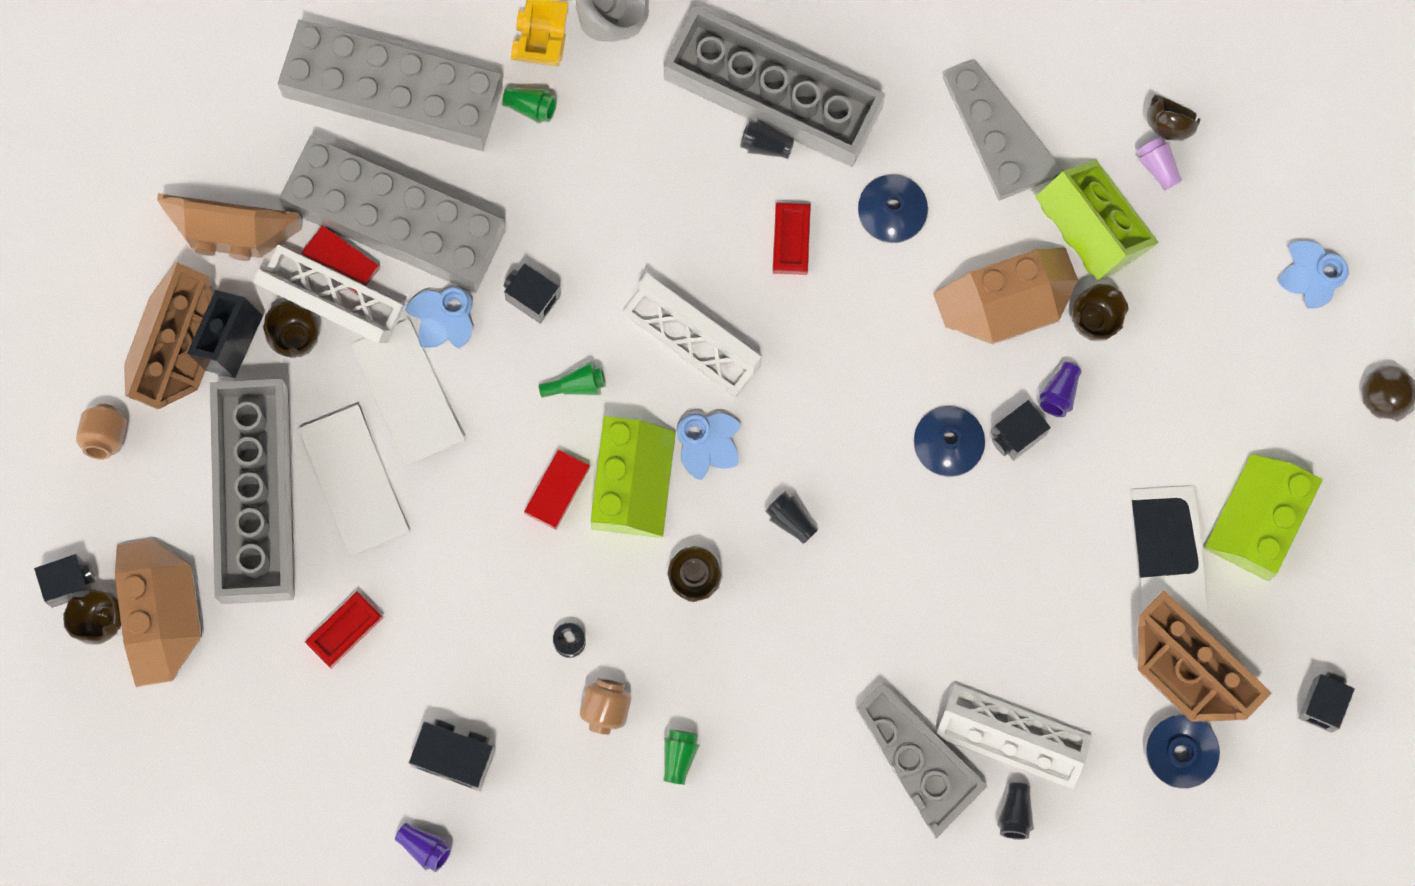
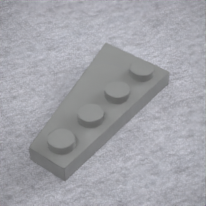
M976 61L944 73L943 80L999 201L1053 180L1064 171Z
M883 682L857 707L856 711L936 839L981 794L987 785Z

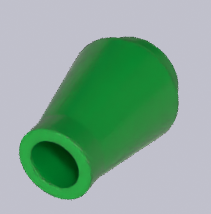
M507 86L503 94L502 105L537 123L542 121L550 122L556 110L557 97L550 94L548 89Z
M669 729L668 738L664 737L663 781L685 785L687 774L700 744H697V734Z

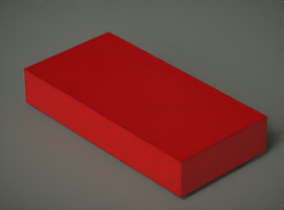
M776 202L772 274L808 275L811 204Z
M323 225L301 252L302 255L366 286L380 269L378 264ZM351 287L348 288L350 291H352L358 296L357 290Z
M558 449L529 501L524 514L557 530L589 472L590 465Z
M356 591L305 643L332 669L383 617Z

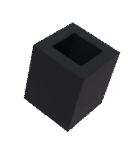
M525 263L519 271L514 269L503 285L506 288L504 291L506 301L540 324L561 297L560 286Z
M1027 400L994 426L991 432L994 436L992 442L1003 456L1008 454L1014 461L1047 436L1051 427L1031 402Z
M77 554L34 568L43 600L51 608L68 603L72 597L87 595L89 590L92 589L90 583L95 582L94 572L89 561L84 563Z
M1327 672L1326 675H1318L1312 681L1298 719L1330 733L1340 729L1355 688L1346 685L1347 679L1330 672Z

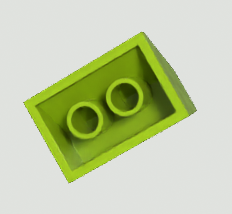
M1097 159L1061 172L1035 196L1041 204L1043 213L1053 220L1062 232L1064 241L1074 248L1083 260L1085 269L1095 276L1098 281L1115 274L1159 243Z
M610 416L603 417L590 520L592 530L663 538L676 432L641 420Z
M1251 454L1204 549L1269 582L1277 575L1323 479L1290 462Z

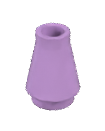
M1162 136L1137 149L1141 157L1138 160L1159 182L1164 191L1182 181L1169 142L1165 143Z

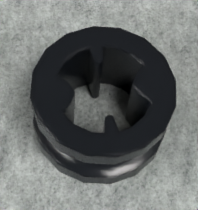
M564 623L555 630L553 644L556 652L561 656L574 658L584 651L586 638L583 630L578 625ZM571 631L573 637L579 636L580 638L579 643L574 642L575 648L567 649L566 644H559V639H564L563 633Z

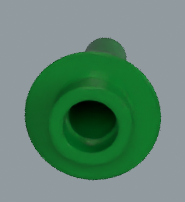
M590 361L560 377V379L541 383L538 387L541 398L561 393L565 395H601V388L606 387V380L602 367H596L594 362Z

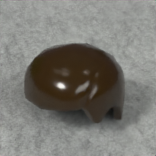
M1157 94L1153 96L1147 111L1149 126L1158 136H1162L1165 140L1183 141L1193 136L1201 121L1200 118L1196 121L1197 113Z
M1096 284L1084 290L1077 297L1072 309V322H1074L1077 332L1091 341H1106L1123 328L1125 315L1129 310L1128 303L1122 292L1112 285Z
M284 301L273 305L265 314L263 325L265 338L268 345L277 354L289 358L302 357L310 353L318 343L319 325L310 310L303 309L292 301Z
M1382 366L1366 376L1361 388L1363 404L1375 417L1400 421L1413 412L1415 407V380L1404 369L1394 366Z
M691 546L680 550L670 560L667 576L674 593L689 602H697L710 598L719 589L723 573L718 558L711 551L703 547Z
M90 589L89 593L83 597H72L63 613L65 630L70 637L86 644L99 645L113 638L118 633V630L121 629L118 599L114 594L101 590L97 591L96 589Z

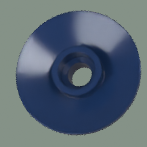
M885 175L871 181L862 191L858 202V216L864 229L875 239L886 243H900L913 238L923 228L928 215V203L922 189L911 179L900 175ZM891 200H896L900 203V208L892 210L888 207L887 203Z
M945 406L930 411L920 420L914 433V450L917 458L926 469L940 476L955 477L969 472L978 464L985 449V435L981 424L971 413L958 407ZM953 433L957 437V442L955 444L946 443L944 435Z
M1176 715L1164 719L1152 730L1146 744V758L1151 771L1160 781L1174 788L1188 789L1203 784L1213 775L1219 763L1220 747L1215 733L1205 722H1191L1184 715ZM1176 747H1183L1186 750V759L1179 760L1174 754Z

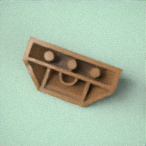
M158 193L157 201L189 246L201 255L214 256L216 252L228 253L231 258L242 261H249L251 257L262 258L276 248L278 244H282L302 230L303 222L298 212Z
M1066 248L1036 249L969 272L934 292L933 296L946 328L954 331L957 330L993 345L1059 322L1078 282V278Z
M174 263L151 294L124 363L126 397L158 410L198 390L205 370L187 354V351L213 296L208 276L180 263Z
M154 539L118 544L116 549L115 581L123 643L135 687L171 682L175 679L178 671L202 638L192 566Z
M1164 590L1138 616L1137 671L1191 722L1247 720L1272 694Z

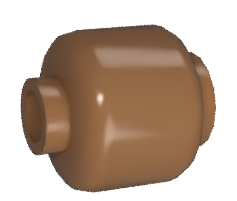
M98 404L96 407L88 408L81 414L76 434V443L86 456L98 460L108 459L111 455L117 454L122 449L127 421L112 405Z
M597 678L596 683L586 686L579 715L583 721L590 724V731L610 735L611 729H619L626 724L631 696L624 690V684L609 679Z

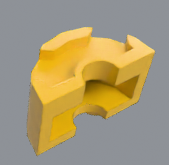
M526 0L525 10L518 11L516 30L522 31V35L519 40H513L511 60L559 67L566 39L565 24L568 16V2Z

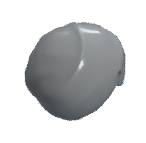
M576 0V10L582 30L587 36L598 41L614 42L635 36L640 32L649 15V0Z

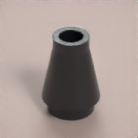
M759 120L756 123L748 121L743 132L740 147L747 149L748 154L788 159L792 151L794 139L781 134Z
M786 491L776 498L765 510L771 517L769 521L797 538L802 544L806 543L818 530L795 495L790 496Z
M1017 782L1009 784L1008 793L997 826L1000 827L1001 836L1009 839L1025 840L1029 838L1030 831L1034 830L1030 785Z

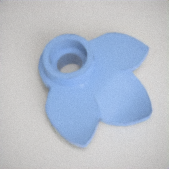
M1296 241L1289 244V252L1295 264L1288 267L1282 273L1278 280L1279 285L1290 293L1304 294L1305 305L1309 309L1326 305L1332 299L1335 288L1343 285L1348 278L1349 268L1346 261L1339 255L1327 254L1321 245L1316 242ZM1324 268H1333L1336 276H1326Z
M450 287L441 293L424 291L414 297L405 309L411 316L422 320L419 328V344L423 348L437 347L449 339L455 347L460 349L471 337L473 326L469 314L472 310V300L468 292L462 288ZM451 301H459L461 307L456 311L450 310L448 305Z
M716 413L707 418L700 414H690L680 421L677 428V436L683 445L681 461L690 475L698 480H702L707 474L710 465L722 469L733 468L738 465V452L730 439L741 427L737 420L728 414ZM698 427L701 429L702 434L698 438H692L688 434L689 429Z

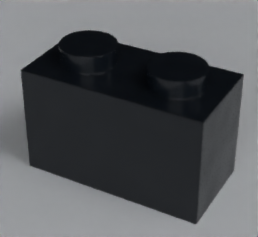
M215 290L187 354L205 371L236 378L263 315L246 297Z
M435 719L433 724L424 722L410 757L409 765L415 769L481 791L496 751L494 746L489 745L490 738L469 731L468 737L455 733L456 726Z

